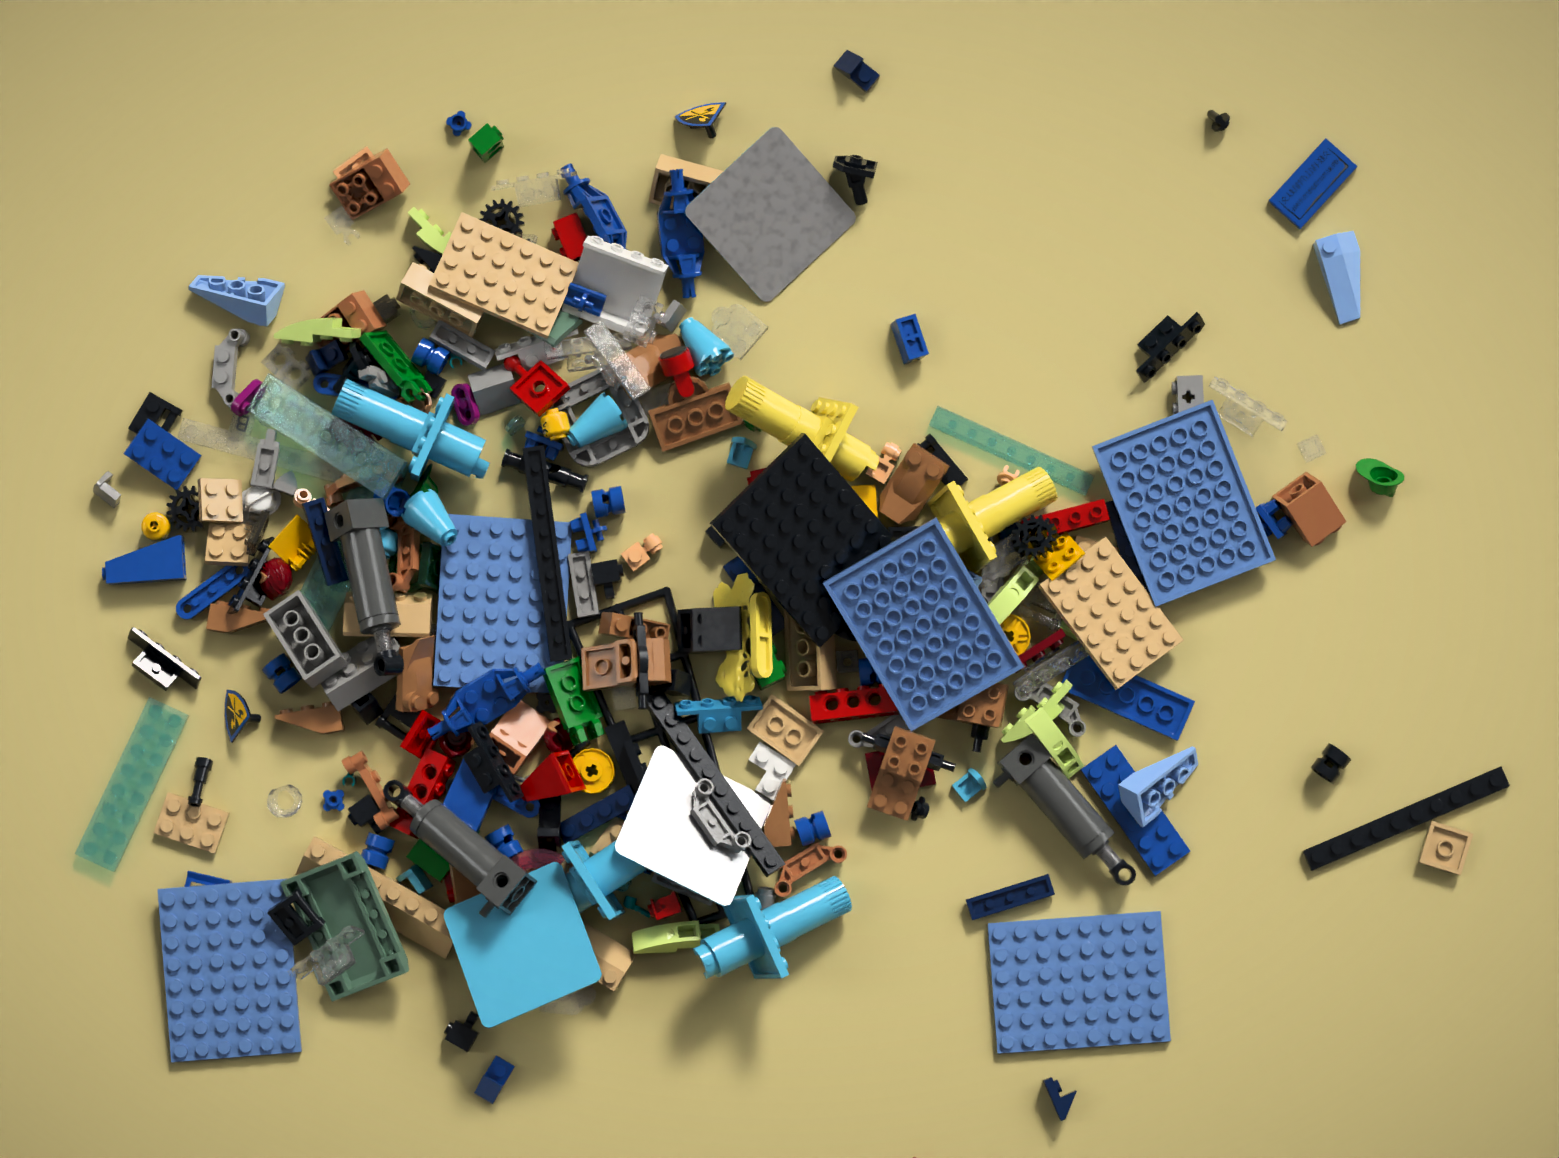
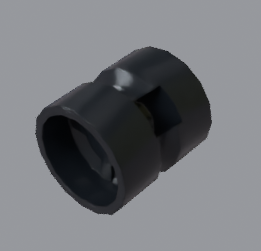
M1328 743L1322 751L1323 757L1317 758L1311 769L1326 781L1334 784L1340 776L1339 770L1345 769L1351 758L1334 745ZM1329 762L1334 766L1330 768L1326 764Z

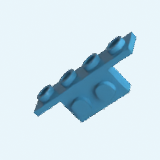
M754 695L745 696L742 702L736 701L734 697H724L717 700L705 698L701 701L682 700L674 703L677 716L697 714V730L699 734L741 731V711L763 710L760 697Z

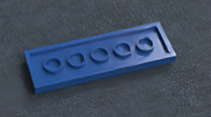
M1078 649L1075 650L1061 682L1063 683L1067 679L1072 684L1068 693L1178 741L1195 703L1194 700L1137 675L1115 690L1090 655Z
M1117 745L1080 769L1154 876L1190 852V849L1163 811L1147 825L1141 827L1121 802L1118 784L1135 771Z

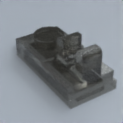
M261 511V514L249 513L248 520L254 522H245V529L252 531L247 533L244 545H247V555L255 557L269 523L270 511Z

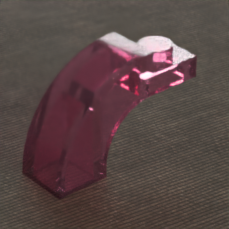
M548 848L526 849L510 858L524 870L541 868L552 862L561 864L565 860L561 853Z

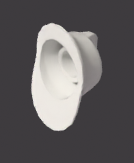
M253 486L243 491L242 524L253 525L273 514L281 504L280 492Z

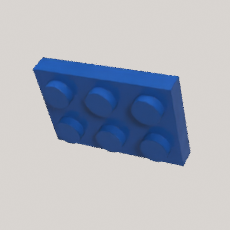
M150 419L145 421L123 453L175 490L181 486L202 456Z

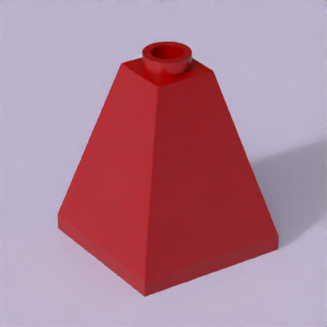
M569 750L550 754L520 785L521 791L524 794L522 799L527 802L586 790Z

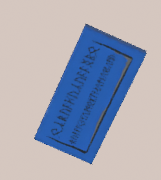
M1325 138L1268 202L1300 230L1357 168V165Z

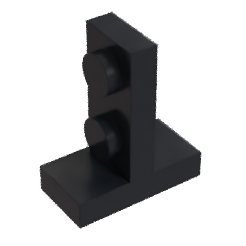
M561 795L539 799V826L537 828L539 853H561Z

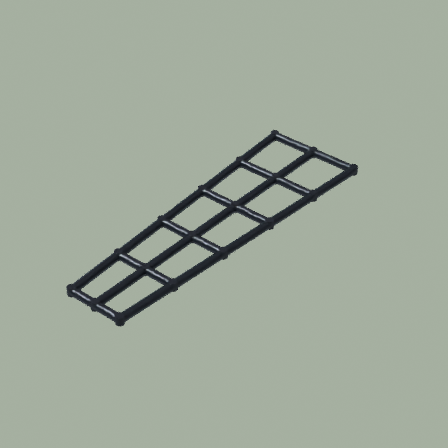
M664 587L599 610L600 615L575 618L567 621L569 637L577 656H580L582 661L581 648H583V645L575 627L601 619L602 612L625 615L624 610L662 597L665 599L678 647L677 610L671 589ZM678 651L670 653V663L681 659L684 672L692 675L690 689L692 701H701L689 654L678 653ZM648 686L649 694L647 695V697L652 695L650 686ZM602 690L593 691L607 727L615 724ZM697 714L685 716L683 720L687 725L697 722ZM652 715L654 728L631 735L633 743L658 735L661 746L671 749L667 736ZM701 733L706 752L720 771L711 734ZM746 866L741 878L745 895H754ZM678 893L689 921L699 920V924H709L727 917L723 907L716 903L717 912L697 918L689 897Z

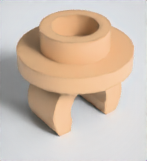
M1006 465L997 476L998 483L1003 486L1016 479L1019 475V470H1016L1015 474L1007 472L1009 466Z

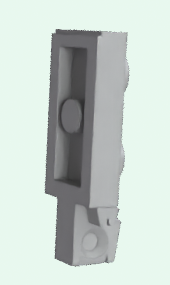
M372 365L367 366L366 369L358 370L359 379L367 381L370 389L390 397L399 395L398 386L385 370Z
M267 429L266 438L260 439V443H258L250 486L273 490L280 452V442L276 441L277 431L274 429Z

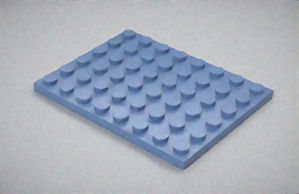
M1213 400L1092 446L1155 607L1276 560Z
M448 514L458 534L453 544L441 546L433 686L462 688L492 669H513L517 667L519 671L524 672L538 662L543 669L564 662V660L550 662L532 521L529 519ZM554 521L567 615L570 570L568 554L571 553L572 528L570 522ZM516 675L503 680L506 683L518 677ZM543 675L529 683L531 692L549 693Z
M937 517L823 582L910 731L917 729L1024 668L1023 663Z
M286 879L157 889L171 1062L302 1052L294 945L267 913L270 908L286 898L280 882Z
M1161 911L987 923L997 1054L1171 1041Z

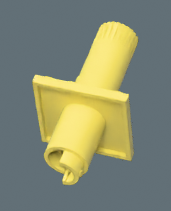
M747 376L740 377L728 393L725 401V409L775 437L786 446H789L801 433H805L844 479L854 481L860 476L866 466L876 471L879 462L878 455L871 450L869 445L846 433L859 408L854 404L819 397L812 404L810 412Z
M1036 467L969 503L963 497L964 492L962 488L956 485L955 481H952L941 489L927 504L933 515L937 517L965 567L977 574L997 557L996 548L991 541H988V538L1057 500V492L1048 473L1042 467Z

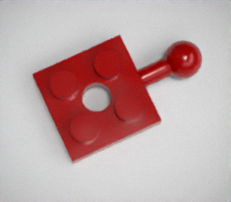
M515 355L504 360L505 369L516 372L521 377L510 387L511 392L538 417L570 390V386L542 360L536 363L529 371H526L521 366L520 359ZM539 385H545V388H544L543 391H541V392H536V391H535V388H536L537 386H539Z

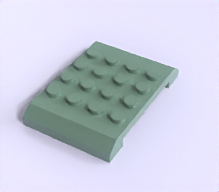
M357 851L280 882L286 897L294 890L299 889L303 893L302 897L315 913L326 921L322 927L310 934L308 939L325 975L324 985L331 1001L338 1000L409 971L406 953L366 861ZM294 901L293 904L297 913L308 926L312 924L311 920Z

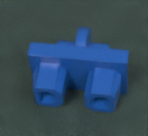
M571 282L564 304L575 307L580 312L585 311L600 317L607 296Z
M539 426L537 432L543 434L542 427ZM527 431L525 434L527 439L525 448L539 446V444L547 446L545 457L549 460L554 461L559 451H563L564 445L559 442L550 441L549 438Z
M1275 499L1260 504L1256 507V510L1260 515L1259 518L1266 536L1269 537L1274 533L1277 539H1280L1287 534L1286 531L1290 529L1293 522L1287 515L1279 521L1273 514L1280 510L1281 507Z
M586 513L580 514V517L570 521L573 533L584 530L586 538L575 541L578 552L590 551L594 553L597 552L593 535L596 534L597 540L602 541L604 540L602 532L608 529L607 526H600L598 519L592 521L594 528L591 529Z

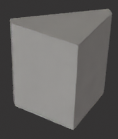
M504 364L468 375L481 416L522 403L510 390L515 381L512 372L506 370Z

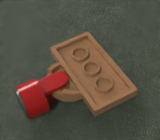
M678 346L660 354L658 359L664 376H673L675 380L668 390V404L648 411L662 452L743 424L740 417L725 409V401L731 390L729 382L708 389L704 381L698 377L690 376L689 370L695 365L688 347Z

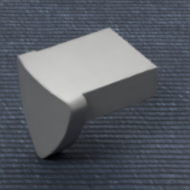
M673 300L662 317L653 313L651 320L673 332L687 310L681 303Z
M108 471L94 485L93 492L115 508L120 503L121 494L108 485L113 476Z
M289 471L280 476L273 484V490L294 497L295 492L298 490L294 473Z

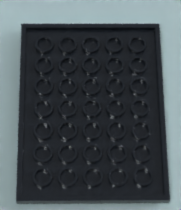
M801 433L710 522V525L818 647H821L846 623L823 582L896 540L805 433Z

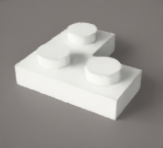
M762 742L758 743L748 759L766 771L755 790L773 801L782 779H788L796 764Z

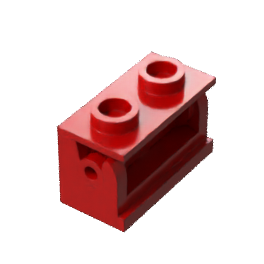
M577 212L553 221L555 228H552L551 231L555 240L560 239L563 246L559 248L561 255L571 260L579 261L584 249L582 245L587 236Z
M675 891L670 892L671 895L659 898L655 903L653 899H650L651 904L647 906L651 918L656 917V920H661L682 912Z

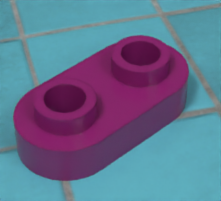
M258 379L253 380L234 399L231 411L237 416L248 414L252 406L265 396L266 385Z
M466 383L455 385L452 388L451 396H454V407L458 420L465 426L476 424L479 420L480 412L471 386Z

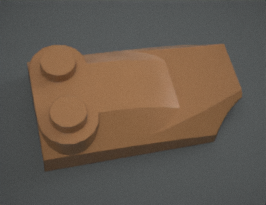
M675 333L668 335L658 334L632 350L620 354L616 359L609 362L607 366L629 399L633 400L670 378L664 376L658 358L664 351L684 345Z
M913 443L880 494L879 511L900 525L916 520L950 466L918 444Z
M435 635L416 639L411 645L399 648V654L404 661V669L400 675H397L396 710L401 712H418L422 709L432 708L437 704L439 692L433 687Z

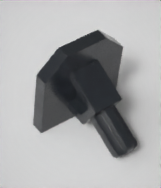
M859 155L835 156L833 168L845 172L848 186L852 188L856 205L866 204L868 199L864 187L866 177L874 178L878 162L863 159Z
M355 339L349 342L352 357L344 366L343 374L333 386V390L338 394L346 379L354 382L361 380L359 379L358 370L366 369L367 366L374 364L369 352L365 353Z

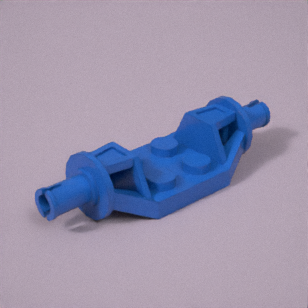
M572 163L562 167L560 171L569 185L563 193L568 196L573 209L583 208L585 215L593 224L595 234L602 238L604 242L610 244L616 242V244L623 246V249H626L627 231L608 195L589 185V178L580 179Z
M683 169L669 170L672 189L664 192L663 201L657 212L661 257L669 265L668 267L673 273L672 277L681 279L682 297L693 298L696 297L694 278L702 275L700 269L705 252L703 234L685 214L686 206L694 199L693 189L684 188ZM674 196L673 209H670L671 197ZM676 260L679 261L681 272H679Z
M538 662L524 672L519 671L517 667L513 669H492L458 689L446 709L442 711L444 720L427 729L432 739L435 741L449 731L458 737L460 733L467 732V727L480 721L483 725H486L516 707L527 693H531L529 683L546 674L541 664ZM516 675L518 677L506 683L503 680ZM460 706L461 710H459L456 714L450 717V715Z

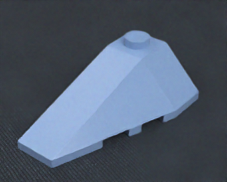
M1354 231L1337 233L1315 240L1313 247L1339 325L1360 319V248Z
M198 275L188 286V289L247 322L267 327L277 315L285 283L266 278H258L257 281H245V277H238V280H226L224 276Z
M1192 746L1136 771L1118 784L1121 802L1141 827H1144L1162 811L1161 805L1166 799L1171 800L1179 783L1183 784L1198 766L1196 748Z

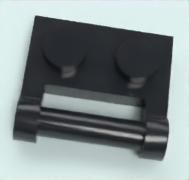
M149 392L128 429L137 434L147 419L157 424L167 409L170 413L161 428L169 432L177 416H180L183 410Z
M395 694L375 725L378 728H384L403 741L407 733L387 721L388 717L392 715L411 728L421 711L401 712L396 710Z
M299 889L294 890L267 912L294 946L318 930L326 922L310 907L302 897L303 893ZM294 901L311 920L312 924L308 926L291 904Z

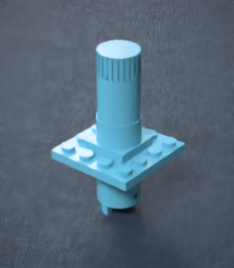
M346 379L331 414L412 451L414 456L408 467L412 480L419 482L429 459L465 476L470 477L473 474L476 476L475 478L479 479L484 478L490 464L479 458L486 442L485 439L446 422L454 405V396L446 393L445 398L440 397L436 405L435 414L430 411L427 414L410 405L402 404Z
M579 840L569 841L561 846L564 850L561 852L567 863L571 862L574 865L565 875L579 913L599 904L600 906L597 909L604 919L612 920L620 917L626 912L613 892L647 870V868L619 855L614 847L616 841L591 857Z
M832 876L763 910H760L762 909L761 903L753 894L734 896L730 905L722 906L730 926L702 939L700 945L693 948L694 954L699 956L704 965L705 972L703 974L706 979L714 975L721 977L747 963L755 979L784 978L789 975L787 971L789 967L785 958L781 957L779 953L781 951L780 947L852 910L851 899L845 886L836 876Z

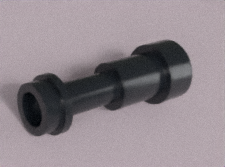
M204 757L196 758L194 765L196 771L193 779L195 784L192 796L188 797V804L191 806L200 807L203 799L200 797L203 784H206L208 772L212 769L213 761Z

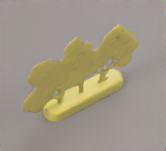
M748 573L737 575L732 589H730L729 585L721 582L713 592L714 607L741 606L742 650L725 651L727 657L719 666L715 678L716 683L720 688H723L724 693L728 697L734 696L736 701L740 702L743 701L745 694L752 692L755 687V680L750 674V669L753 675L759 679L769 677L773 669L771 600L765 592L752 595L755 584L749 579ZM746 605L748 610H743V606ZM749 616H750V629H749V625H748V623H747V618H748ZM749 637L751 655L746 651V640ZM749 660V663L746 664L748 667L742 671L741 666L745 661Z

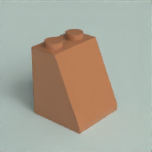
M1308 472L1303 473L1272 496L1280 505L1285 516L1287 515L1293 522V527L1304 542L1311 547L1321 544L1325 537L1339 531L1342 525L1347 522L1323 483Z

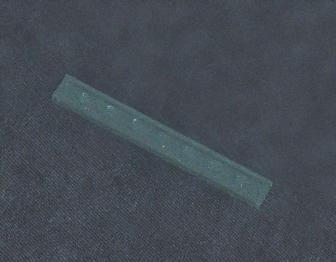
M937 406L929 424L932 428L1028 471L1036 467H1042L1053 482L1086 496L1094 478L1092 474L940 406Z

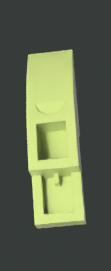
M413 207L408 214L421 228L416 233L418 238L436 253L443 255L452 233L449 231L443 237L444 232L436 224L432 226L427 221L429 216L422 209L418 211Z
M318 318L291 324L276 332L273 338L281 339V343L294 344V341H301L300 345L313 346L314 342H321L322 339L333 340V337H340L339 341L352 342L353 338L361 337V329L342 327V318Z
M1033 556L1030 561L1027 558L1023 560L1008 581L999 588L988 602V606L999 624L1010 615L1039 581L1038 578L1043 571L1033 560Z
M1067 679L1063 683L1059 681L1051 689L1053 694L1049 699L1044 697L1036 707H1042L1052 720L1055 719L1065 707L1059 701L1071 689L1072 684ZM1032 705L1028 709L1023 707L1016 715L1018 720L1013 725L1009 723L1002 730L1004 735L1001 741L1004 743L1015 741L1032 734L1033 732L1025 720L1036 712L1037 709Z
M1042 707L1025 720L1035 737L1052 755L1051 758L1068 779L1084 767L1079 755Z
M699 920L683 921L634 931L631 933L633 954L676 952L677 948H695L700 945L702 939L720 931L719 924H699Z

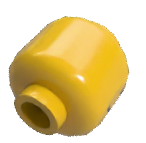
M558 408L545 411L546 415L540 419L544 437L550 438V441L566 438V434L569 433L570 429L567 413L559 412Z
M153 512L144 517L141 529L148 539L161 541L169 535L171 524L166 516Z

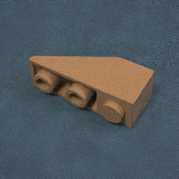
M217 600L216 604L210 603L206 629L231 634L267 622L263 614L270 609L259 607V611L250 610L251 606L242 604L237 613L230 615L227 613L230 608L228 606L229 602Z
M602 612L598 633L633 639L634 617L613 612ZM643 619L646 638H664L668 640L670 624Z
M332 702L322 703V707L314 708V705L302 706L301 711L293 712L292 709H284L279 711V715H275L277 720L321 734L345 731L342 710L337 711Z
M786 778L782 779L764 821V834L773 847L792 846L791 840L795 839L794 826L790 827L789 818H794L793 806L788 805L787 798L792 797L791 784H786Z

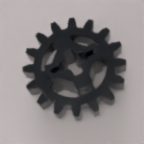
M501 199L500 204H497L493 200V206L485 205L486 212L480 211L483 218L479 220L486 223L489 221L498 228L497 220L501 221L504 218L506 225L502 224L499 227L500 229L509 231L514 235L523 233L519 227L525 226V222L520 221L524 215L523 213L517 214L520 208L519 206L513 208L512 201L505 204L504 199ZM502 209L501 212H498L496 214L492 213L495 210ZM511 213L515 216L516 224L509 219Z
M184 486L183 492L176 489L177 496L170 495L169 497L173 501L166 504V506L171 508L166 514L173 516L169 520L170 523L177 522L176 528L180 529L183 526L184 532H188L189 528L196 532L197 526L204 529L203 522L197 520L199 502H194L192 495L198 497L195 486H192L191 490ZM183 498V501L180 504V506H177L179 500ZM189 503L195 507V509L191 510V516L185 511V509H188ZM178 516H185L188 523L182 522Z
M1031 515L1030 520H1027L1025 517L1023 518V524L1016 523L1018 530H1012L1014 537L1011 538L1015 552H1018L1021 558L1026 556L1027 560L1030 561L1032 556H1034L1036 561H1038L1040 555L1044 558L1047 557V551L1054 552L1052 545H1058L1056 538L1059 535L1055 524H1052L1049 518L1044 520L1043 516L1039 515L1038 519H1035L1034 515Z

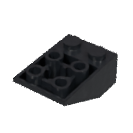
M741 606L677 610L678 653L702 654L742 650Z

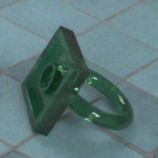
M423 542V544L420 543L419 547L421 559L418 581L410 584L408 593L416 592L423 587L438 593L441 547L431 542ZM397 553L390 558L388 564L389 573L397 574Z

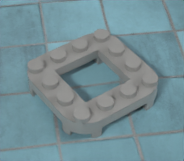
M607 365L601 366L599 369L569 383L570 390L549 408H558L559 412H566L571 427L577 420L571 407L607 389L610 390L617 406L622 412L624 420L626 419L628 423V428L580 448L577 445L573 446L567 437L563 438L562 440L571 458L583 467H594L640 445L649 434V421L638 398L629 399Z

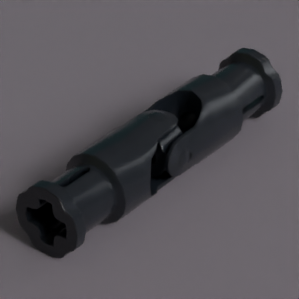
M506 449L501 466H508L517 469L519 473L525 474L523 455ZM546 461L550 483L562 487L569 486L578 489L582 493L584 492L589 475L577 474L569 468Z

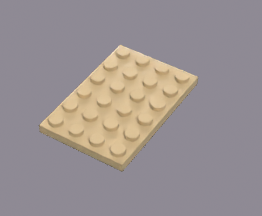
M461 212L428 288L547 339L565 300L569 284L575 277L579 263Z
M1104 537L1086 550V554L1054 581L1048 578L1038 587L1114 689L1117 690L1181 643L1183 639L1158 606L1155 607L1152 597L1107 537Z

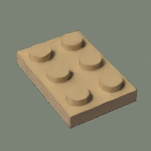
M773 694L764 703L763 710H759L747 727L748 731L794 762L797 766L801 765L824 733L822 729Z
M168 792L154 833L216 854L230 813L202 803L200 807L191 806L188 804L187 798Z

